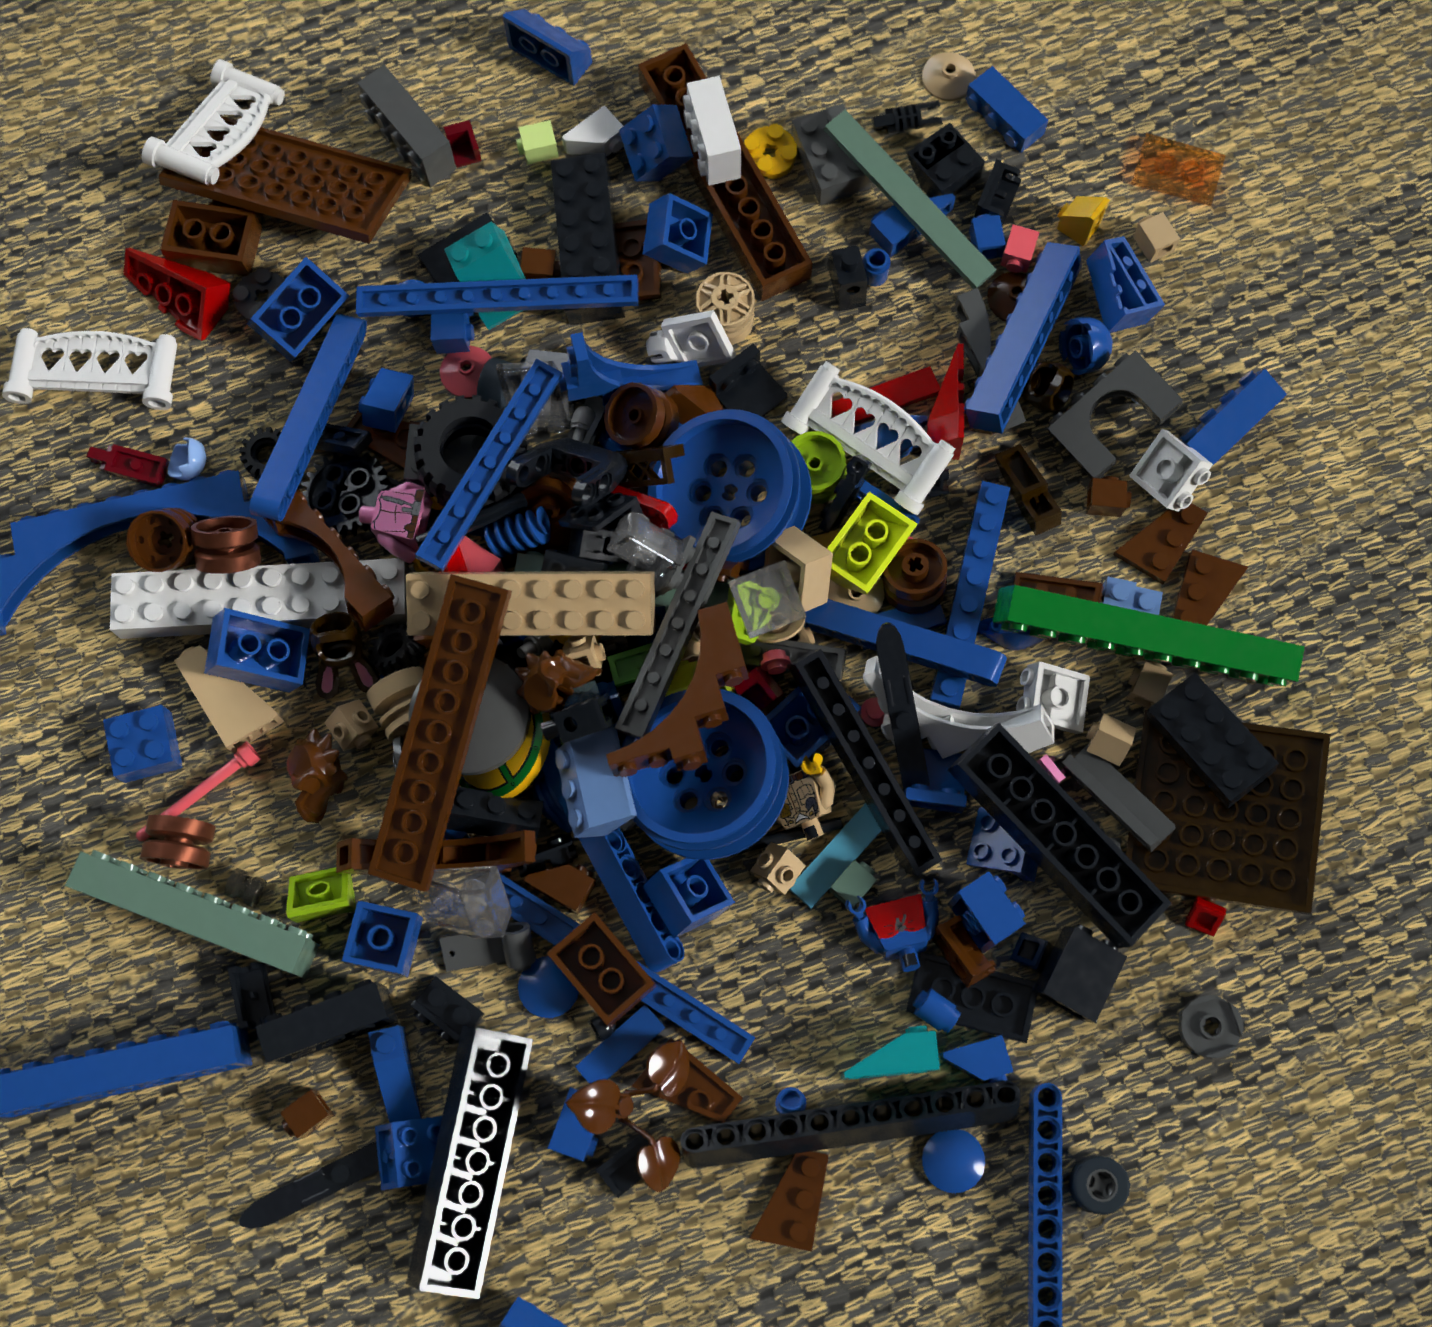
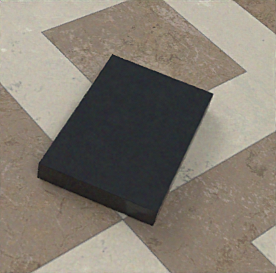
M488 213L483 214L417 254L420 262L435 283L459 282L444 249L492 221L494 223Z

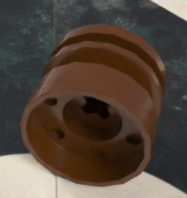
M172 507L151 510L140 514L131 522L127 531L126 545L131 558L138 566L152 572H164L192 564L195 561L194 551L200 547L192 542L191 526L199 522L192 513L182 508Z

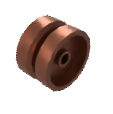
M223 516L205 519L191 526L192 542L200 547L194 551L196 569L200 572L212 574L235 573L257 567L261 563L260 547L253 542L258 538L257 521L255 519L245 516Z
M149 815L145 832L151 837L161 840H148L144 842L140 859L170 868L206 870L209 866L211 853L207 849L195 845L212 843L216 826L204 821L184 817Z

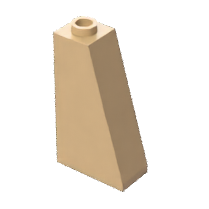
M202 646L189 647L180 654L179 658L174 660L224 745L231 752H237L236 748L244 742L251 743L285 722L271 706L243 682L204 674L207 651Z

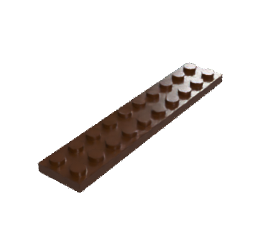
M450 574L370 863L369 875L423 892H427L430 889L511 597V590Z

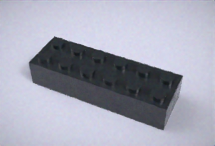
M605 152L551 160L561 278L621 275L611 174ZM624 306L564 309L570 325L625 318Z

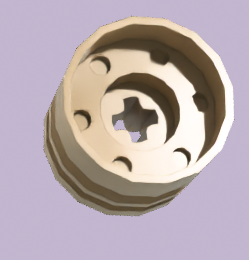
M718 272L708 276L699 285L696 293V313L714 310L731 345L743 341L751 333L754 325L755 298L750 283L741 275L732 272Z
M410 667L394 672L379 680L367 691L366 697L374 713L383 715L379 723L385 729V735L391 742H393V738L400 736L405 740L409 726L411 698L424 672V669L421 667Z

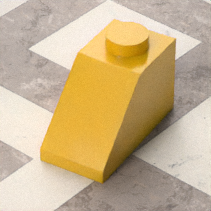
M1076 196L1071 204L1065 203L1059 211L1057 217L1060 220L1057 229L1084 247L1099 228L1110 200L1106 197Z

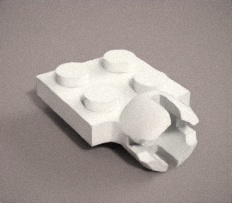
M714 310L664 319L661 324L662 330L649 333L650 337L646 340L648 356L662 355L651 357V361L655 364L697 360L698 367L727 363L736 356Z

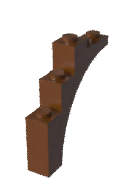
M727 602L697 610L701 637L700 654L694 676L683 698L670 715L656 728L634 743L606 754L608 765L614 777L632 776L638 770L648 767L659 768L672 760L678 771L682 769L687 771L694 770L700 767L701 764L708 762L699 729L703 727L714 728L721 725L723 721L729 720L720 687L736 686L742 683L743 680L749 679Z
M522 830L495 836L443 840L433 875L451 876L460 873L497 875L498 873L511 871L512 867L535 862L537 852L535 831ZM350 838L337 842L336 873L369 875L368 871L377 840Z

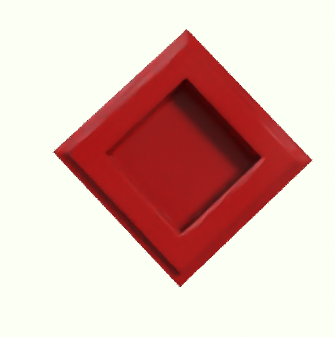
M1197 897L1186 917L1185 926L1214 937L1226 916L1227 908Z

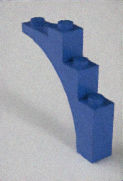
M582 332L570 335L571 346L566 347L569 360L568 362L561 363L562 378L559 381L560 391H566L568 401L601 396L603 406L607 405L611 395L620 386L630 382L642 383L664 393L674 385H703L697 360L660 365L617 362L594 352L586 344Z

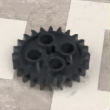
M334 453L332 460L324 456V465L320 466L315 463L314 467L317 471L315 473L307 472L306 475L310 478V481L301 483L306 490L302 493L307 500V505L311 509L316 508L323 516L328 528L334 527L342 538L346 537L347 531L357 536V528L359 527L366 532L367 525L359 521V510L361 506L375 507L378 494L381 491L390 490L388 485L391 484V481L386 476L388 474L387 471L369 453L359 454L357 457L343 454V457H340L338 453Z

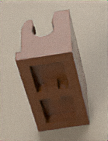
M958 915L938 925L932 940L966 988L992 974L995 971L994 966L996 964L993 960L988 961L964 929L963 919Z

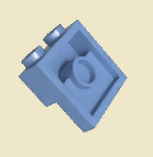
M1108 576L1103 583L1100 603L1159 615L1163 592L1137 587V582Z

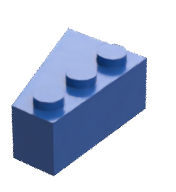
M1124 236L1104 240L1086 260L1102 320L1110 333L1147 324L1165 306Z

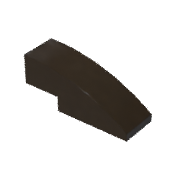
M1019 444L995 454V460L1007 486L1010 487L1011 494L1035 536L1061 525L1062 511L1048 492V483L1022 445Z

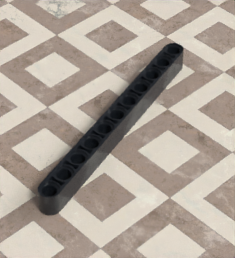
M998 1081L692 1127L681 1135L682 1156L687 1166L691 1168H705L1012 1121L1018 1116L1021 1092L1019 1087L1013 1082ZM1001 1100H1009V1101H1011V1102H1010V1103H1004V1102H1001ZM977 1104L981 1107L974 1108L969 1105ZM947 1109L949 1112H941L939 1110ZM914 1113L919 1116L910 1117L908 1114ZM879 1118L888 1119L884 1122L877 1121ZM847 1123H855V1124H857V1125H855V1126H847L846 1124H847ZM818 1127L825 1128L823 1131H816L814 1129ZM786 1132L795 1133L791 1136L783 1135ZM755 1137H763V1139L759 1141L752 1140ZM726 1141L732 1142L729 1145H722V1143ZM694 1146H701V1148L697 1150L690 1149Z

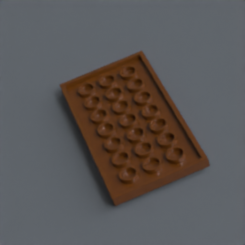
M221 116L228 125L237 124V120ZM260 127L254 138L240 153L218 168L220 172L219 178L214 185H206L166 168L159 174L160 185L370 244L412 178V172L409 168ZM207 131L215 141L224 140V135L229 133L228 131ZM212 146L193 147L201 157H209L210 151L216 149Z

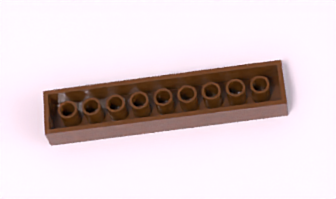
M687 43L638 64L639 83L651 105H677L693 157L685 162V165L761 300L769 299L811 279L813 262L737 130L736 133L741 146V178L709 186L706 175H700L697 162L700 158L698 151H693L690 135L693 134L691 127H686L683 112L686 110L683 96L687 95V83L707 78Z

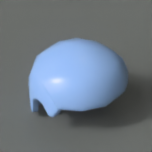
M184 437L183 440L187 443L176 444L168 465V475L178 480L190 481L192 478L198 477L204 470L207 458L202 443L196 439Z

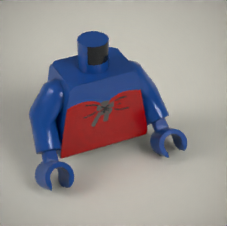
M933 878L934 887L931 890H925L924 880H920L919 887L923 894H925L923 899L921 894L866 908L865 900L857 895L860 904L854 910L849 900L845 902V908L854 914L853 922L860 941L875 954H882L885 961L899 958L903 972L914 971L920 967L917 953L926 951L927 942L934 938L935 929L939 921L938 899L934 896L939 890V884L935 878Z

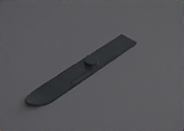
M886 622L878 629L876 650L902 786L905 791L907 787L912 788V784L930 786L903 640L897 628L890 622Z
M376 1141L261 1197L243 1212L239 1219V1224L246 1228L265 1227L378 1172L379 1163Z

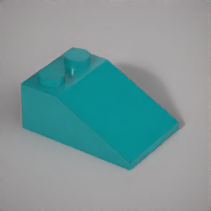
M492 221L444 249L459 282L526 279L505 231ZM522 311L478 312L486 328L490 330Z
M927 1026L908 1027V1029H905L904 1034L841 1073V1080L926 1073L940 1070L936 1031H927Z

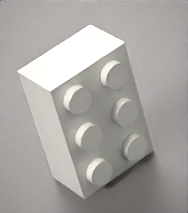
M720 76L687 83V95L683 96L686 111L683 113L686 127H691L693 134L690 135L693 151H698L700 158L697 160L700 175H706L709 186L741 178V146Z

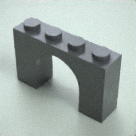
M1136 350L1131 355L1125 353L1115 362L1114 366L1116 368L1108 375L1106 373L1101 374L1092 383L1094 387L1087 394L1081 392L1070 403L1072 407L1065 413L1060 411L1049 421L1048 433L1091 480L1092 478L1100 479L1116 464V458L1096 438L1090 427L1091 415L1102 401L1115 396L1132 398L1159 425L1182 406L1183 399Z

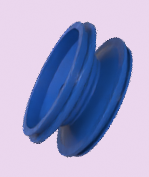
M726 409L708 412L680 426L662 445L683 444L685 453L684 456L671 459L675 483L648 486V496L668 502L674 507L678 515V521L675 525L665 532L658 531L664 540L675 544L691 535L696 538L693 545L695 548L711 512L738 519L740 524L743 518L750 515V522L746 526H740L726 558V561L732 562L749 560L748 572H739V574H743L764 567L766 549L778 539L785 529L795 526L801 531L803 530L812 500L809 470L796 446L767 419L743 410ZM657 461L653 471L660 478H663L661 462ZM727 467V472L723 476L718 477L719 471ZM755 467L754 473L746 477L747 470ZM711 491L710 498L703 502L704 494ZM763 491H767L765 499L757 502L758 495Z
M724 689L720 690L729 720L723 721L721 725L714 728L703 727L699 729L708 762L701 764L700 767L694 770L687 771L682 769L678 771L672 760L668 761L665 766L644 768L638 770L636 774L628 776L637 816L632 818L634 822L659 846L685 858L696 860L720 859L747 849L762 838L773 826L787 797L789 787L787 756L771 723L753 703L738 694ZM686 690L670 694L664 698L650 732L670 715L683 698ZM626 735L621 748L634 743L638 739ZM719 747H729L726 755L722 757L715 756L716 750ZM743 771L741 780L730 782L732 773ZM710 772L712 775L711 779L703 782L701 777L705 773ZM675 773H683V778L679 783H670L671 777ZM727 797L728 802L726 806L721 809L714 807L718 798ZM697 798L698 802L694 808L685 809V803L688 799Z

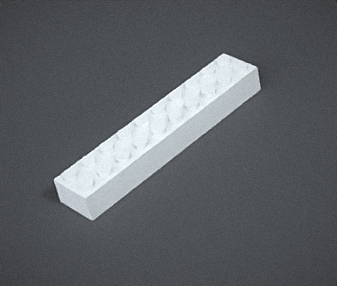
M399 558L359 560L363 566L368 565L371 567L377 577V581L381 585L386 584L395 597L393 600L395 613L377 625L407 624L406 574L410 573V567L407 562ZM334 562L261 565L245 571L224 574L205 573L197 569L111 574L110 631L120 639L210 634L213 617L224 608L310 629L312 623L325 614L332 612L348 613L344 598L345 581Z

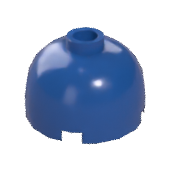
M1079 317L1066 321L1064 324L1067 325L1065 331H1060L1059 351L1063 361L1067 357L1069 358L1073 369L1069 370L1073 374L1083 375L1101 369L1110 359L1113 347V339L1107 326L1102 321L1091 317Z

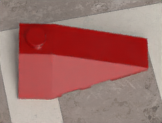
M125 248L123 275L145 296L151 294L159 302L157 308L163 314L169 312L176 319L174 325L182 332L200 341L205 340L228 310L231 283L209 272L136 249Z
M958 344L925 431L933 442L939 443L942 439L956 448L951 460H959L964 440V383H961L964 376V344Z

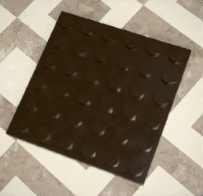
M1145 710L1135 788L1175 824V830L1151 853L1129 833L1126 856L1162 893L1311 915L1331 734L1242 722L1279 764L1273 774L1227 809L1147 719L1148 710Z

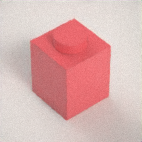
M1013 224L1000 266L1006 267L1007 270L1014 273H1027L1039 231Z

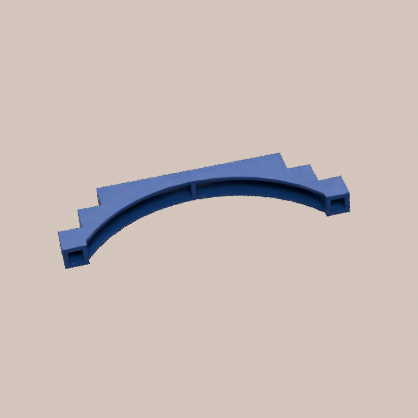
M234 470L221 471L218 475L212 477H195L190 482L181 484L168 483L160 489L151 491L146 489L134 492V495L125 497L112 496L99 503H81L77 505V508L55 509L47 515L38 517L25 516L20 521L10 523L15 555H0V636L7 635L6 626L18 606L51 570L89 544L129 529L131 522L136 517L151 510L170 507L182 508L192 513L198 521L223 516L251 517L257 521V540L283 555L288 564L320 562L318 549L300 540L279 536L263 517L251 515L246 481L239 471Z

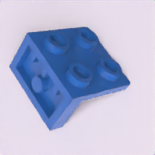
M923 748L930 786L912 784V788L907 787L904 794L910 805L917 808L962 814L967 802V795H964L965 788L947 770L962 753H956L942 759L937 750Z
M980 807L967 856V865L1012 872L1022 880L1035 882L1038 865L983 807Z
M442 1116L375 1126L381 1190L428 1183Z

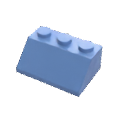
M608 728L566 742L555 751V763L560 772L562 794L566 799L569 812L568 821L572 827L574 838L606 836L637 816L628 777H614L608 765L606 754L621 749L618 733L615 728Z

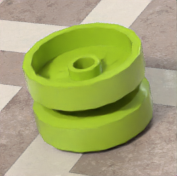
M808 431L796 436L791 442L800 451L809 470L812 485L811 504H823L833 500L836 497L834 493L836 486L843 478L846 479L845 476L847 475L846 454L841 443L832 435L821 431Z

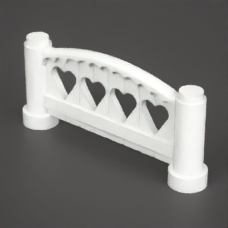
M219 59L213 66L210 78L211 84L216 86L214 90L167 143L153 136L148 138L142 150V162L154 168L158 166L164 167L206 185H214L219 178L220 172L218 168L235 157L250 143L259 131L269 105L280 106L284 100L285 91L278 85L235 69L232 63ZM233 100H253L255 102L250 104V109L243 110ZM220 115H240L242 118L237 119L236 125H228ZM207 131H228L229 133L224 135V140L215 141ZM212 146L216 149L210 151L209 157H201L193 147Z
M23 328L17 334L9 380L4 383L2 397L10 402L28 404L32 401L33 389L143 394L142 403L145 406L156 410H168L171 408L173 394L170 392L177 351L176 338L171 335L162 334L159 335L156 342H150L130 335L105 331H74L37 337L38 333L35 330ZM46 350H51L54 353L60 350L64 351L63 357L48 370L42 359L43 352ZM74 351H78L81 354L91 352V358L76 372L69 358L70 354ZM103 352L109 355L113 353L120 354L119 359L104 373L97 360L98 355ZM128 354H135L136 356L146 354L147 360L132 374L125 362L126 356Z
M825 361L824 365H820L791 412L787 411L781 422L800 435L807 432L810 427L815 431L832 435L841 443L845 452L853 457L860 455L872 463L871 470L899 488L900 491L894 500L908 511L918 515L924 507L922 502L954 456L953 452L956 448L942 439L939 443L933 442L925 430L901 407L872 389L839 378L838 373L840 369ZM840 392L843 395V399H850L852 401V408L832 418V397L835 393ZM858 408H864L867 415H874L875 423L854 434L855 412ZM886 423L889 430H896L898 432V439L891 444L877 449L878 427ZM909 439L912 442V446H919L922 453L918 458L900 465L901 443L903 440Z

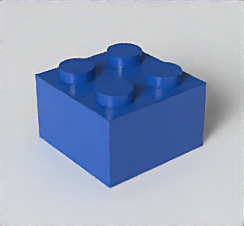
M652 104L619 129L635 181H660L693 157L677 105Z
M671 193L649 203L643 254L686 274L707 265L713 214Z
M163 705L103 720L113 777L123 783L183 768L172 712Z
M683 859L660 869L643 885L644 890L673 938L718 918L735 903L709 860Z
M357 901L342 962L408 978L423 917L414 912Z

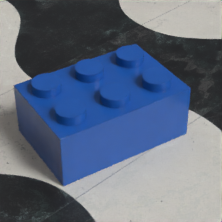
M305 257L251 317L247 325L287 360L292 362L350 295Z
M224 608L212 619L204 674L290 693L303 685L310 629Z
M990 871L958 891L947 903L955 916H961L964 929L983 954L1026 924L1023 920L1025 914L1021 907L1015 901L1011 903L1004 893L1007 891L1005 884L997 875L992 876Z

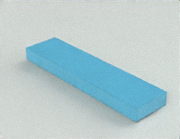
M866 803L796 879L793 887L789 889L810 909L824 896L852 861L856 860L882 831Z

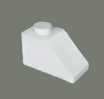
M604 105L562 136L564 151L567 154L590 155L605 152L606 156L611 152H618L624 146L619 133V129L623 125Z

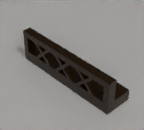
M683 444L614 451L623 455L628 463V472L618 486L630 488L675 483L671 459L685 455ZM657 461L661 462L663 478H660L653 471ZM635 464L643 471L640 479L632 472Z

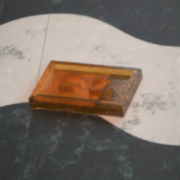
M1146 133L1131 184L1211 206L1226 155Z

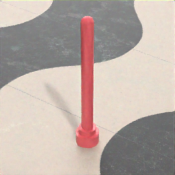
M247 741L236 748L237 752L232 760L160 815H180L241 767L246 768L248 765L250 767L261 760L260 756ZM146 825L136 833V838L139 841H145L151 837L145 832Z

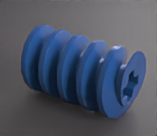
M542 506L537 507L536 516L532 510H527L525 513L526 520L521 513L515 515V522L511 517H506L504 524L500 520L495 521L494 529L490 524L486 525L484 535L491 552L498 558H504L508 554L513 555L518 551H526L529 547L535 548L539 544H547L551 538V526L545 509Z

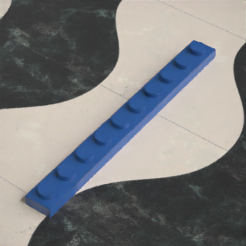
M637 275L356 286V314L358 317L639 306Z
M501 873L497 874L482 897L483 900L517 922L529 923L531 931L555 946L580 925ZM638 962L657 986L641 1002L729 1059L740 1064L756 1037Z

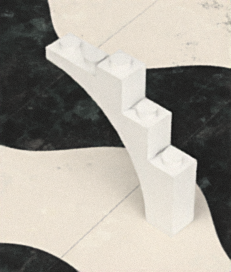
M875 656L866 661L863 680L869 690L873 689L877 696L879 707L884 712V719L881 724L882 732L886 739H891L894 744L878 656ZM913 691L921 739L927 737L933 750L937 749L942 759L968 749L987 729L998 723L1028 753L1054 744L1055 727L1042 704L1019 711L971 713L945 707L927 700Z

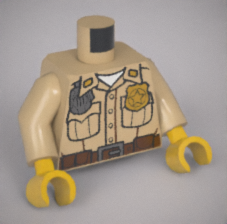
M819 753L814 754L813 762L805 756L801 764L802 770L789 775L787 797L776 820L785 829L801 825L807 841L824 835L818 818L832 812L831 805L834 801L836 787L835 781L827 769L822 766L823 757Z

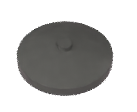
M493 658L461 775L483 774L502 766L517 753L529 731L531 722L529 704L525 699L516 694V691L523 682L508 665L496 658ZM421 680L415 688V691L411 698L409 707V723Z

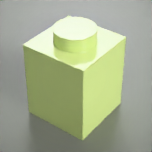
M550 120L518 127L520 138L516 139L519 156L525 155L527 165L559 157Z

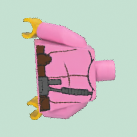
M405 482L391 488L389 491H381L378 494L375 507L361 506L359 521L360 523L371 524V530L380 545L399 559L409 564L413 562L416 572L429 571L427 568L422 567L420 560L415 557L419 549L416 537L426 532L431 508L435 510L443 508L442 505L437 503L436 496L430 497L424 486Z

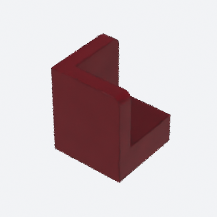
M470 119L444 126L456 168L482 161Z
M761 665L748 673L749 679L733 686L739 695L746 692L759 710L765 708L784 693L773 677L767 671L761 669Z

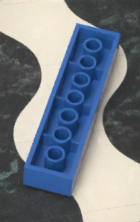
M221 1021L210 1024V1030H198V1028L178 1031V1037H167V1034L148 1037V1043L136 1044V1041L116 1044L117 1050H105L104 1048L85 1051V1057L63 1055L53 1058L54 1063L42 1064V1061L23 1064L22 1069L11 1070L10 1068L0 1069V1118H13L252 1066L248 1031L239 1029L237 1023L229 1024V1021Z

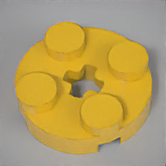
M771 124L770 126L760 127L751 132L744 140V144L761 174L767 177V179L781 178L792 170L796 161L797 145L793 136L784 130L781 125ZM767 148L776 150L774 157H771L769 154L764 155L763 153H765Z

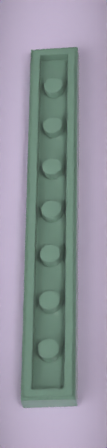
M846 109L824 127V131L973 289L980 287L996 272L997 269Z

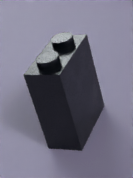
M1083 925L1064 926L1032 992L1084 1022L1096 1023L1127 956L1120 953L1113 942L1106 939L1100 941L1093 937L1094 932Z

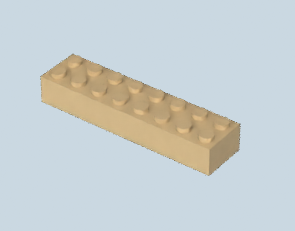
M655 571L413 572L406 574L407 636H434L450 574L512 591L500 636L652 635L655 633Z

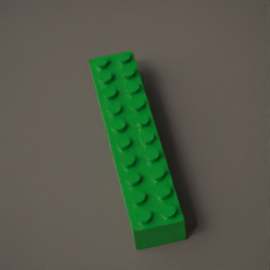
M1019 585L999 588L992 622L1000 624V630L1018 633L1019 631L1026 632L1028 630L1030 631L1029 636L1047 639V637L1055 638L1057 636L1059 637L1058 642L1069 645H1076V643L1085 644L1086 642V648L1098 651L1116 649L1115 654L1133 657V655H1144L1143 660L1156 663H1161V661L1171 663L1172 661L1171 666L1184 669H1189L1190 667L1198 668L1203 673L1218 675V673L1227 674L1228 678L1242 681H1246V679L1255 680L1256 684L1274 687V685L1286 687L1287 682H1298L1305 646Z

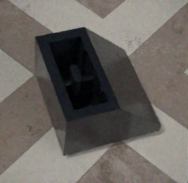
M950 122L907 152V157L919 185L930 198L951 193L954 196L981 178L985 163L984 159Z

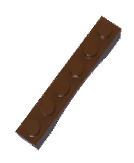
M297 489L282 521L263 519L279 536L294 538L308 543L322 551L334 562L345 581L344 598L347 611L366 632L395 613L393 605L394 594L386 584L381 585L377 581V577L370 566H363L356 551L351 546L346 547L342 543L337 530L334 527L328 528L321 513L316 508L311 509L307 505L308 503L303 493Z

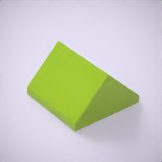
M336 867L289 877L286 915L288 919L296 923L352 912L356 909L351 874L336 873Z

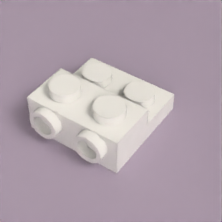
M1162 429L1129 477L1163 506L1179 512L1180 509H1185L1192 503V493L1196 487L1208 481L1211 476L1209 469L1213 464L1195 449L1186 446L1168 430Z
M1041 661L1027 665V668L1022 671L1020 676V683L1024 685V692L1017 702L1016 711L1042 704L1056 729L1074 734L1083 733L1090 676Z

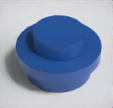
M794 1087L783 1089L775 1100L776 1110L779 1114L806 1110L807 1103L804 1094Z

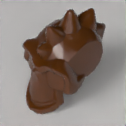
M561 649L555 652L554 657L547 651H543L540 657L526 653L528 667L515 668V672L523 681L516 694L527 701L532 715L543 712L548 714L557 712L565 707L569 695H573L574 690L572 687L583 686L599 675L602 670L599 667H590L579 660L565 656Z
M313 729L305 739L298 738L295 747L287 759V771L291 777V783L296 790H301L299 797L295 801L297 811L305 821L319 823L323 819L329 797L341 793L345 781L348 780L347 774L341 770L338 758L339 750L332 749V735L328 733L321 737L317 729Z

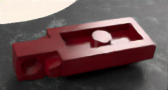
M115 444L108 446L107 450L90 446L86 456L91 460V463L100 465L99 469L107 474L158 488L162 487L169 465V460L164 457Z

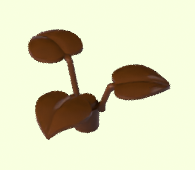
M680 1039L658 1046L649 1056L646 1073L649 1081L654 1083L651 1087L635 1090L625 1089L621 1093L615 1082L600 1079L584 1086L565 1102L581 1126L590 1133L602 1134L614 1124L615 1119L618 1118L619 1122L626 1124L644 1137L649 1145L642 1147L637 1153V1170L643 1182L656 1192L665 1190L675 1176L680 1163L679 1147L676 1141L668 1136H661L655 1141L650 1134L629 1120L627 1116L632 1113L634 1108L632 1096L653 1093L660 1089L664 1096L671 1097L684 1087L689 1075L690 1062L686 1046Z

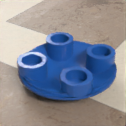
M549 956L537 958L531 965V968L522 971L518 982V993L522 1004L529 1012L538 1017L554 1018L561 1016L578 999L579 991Z
M957 1129L937 1132L928 1140L923 1149L922 1165L928 1180L936 1188L948 1193H961L974 1187L981 1179L985 1168V1156L980 1143L973 1135L967 1131Z

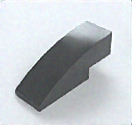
M978 288L958 295L954 309L962 322L959 323L956 336L960 344H964V352L975 374L979 377L982 376L986 360L991 355V331L984 301Z

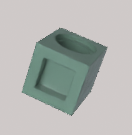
M853 860L832 884L829 892L844 905L846 900H849L852 909H854L859 903L857 895L863 898L876 883L877 879L873 876L875 871L865 862L861 861L859 864Z

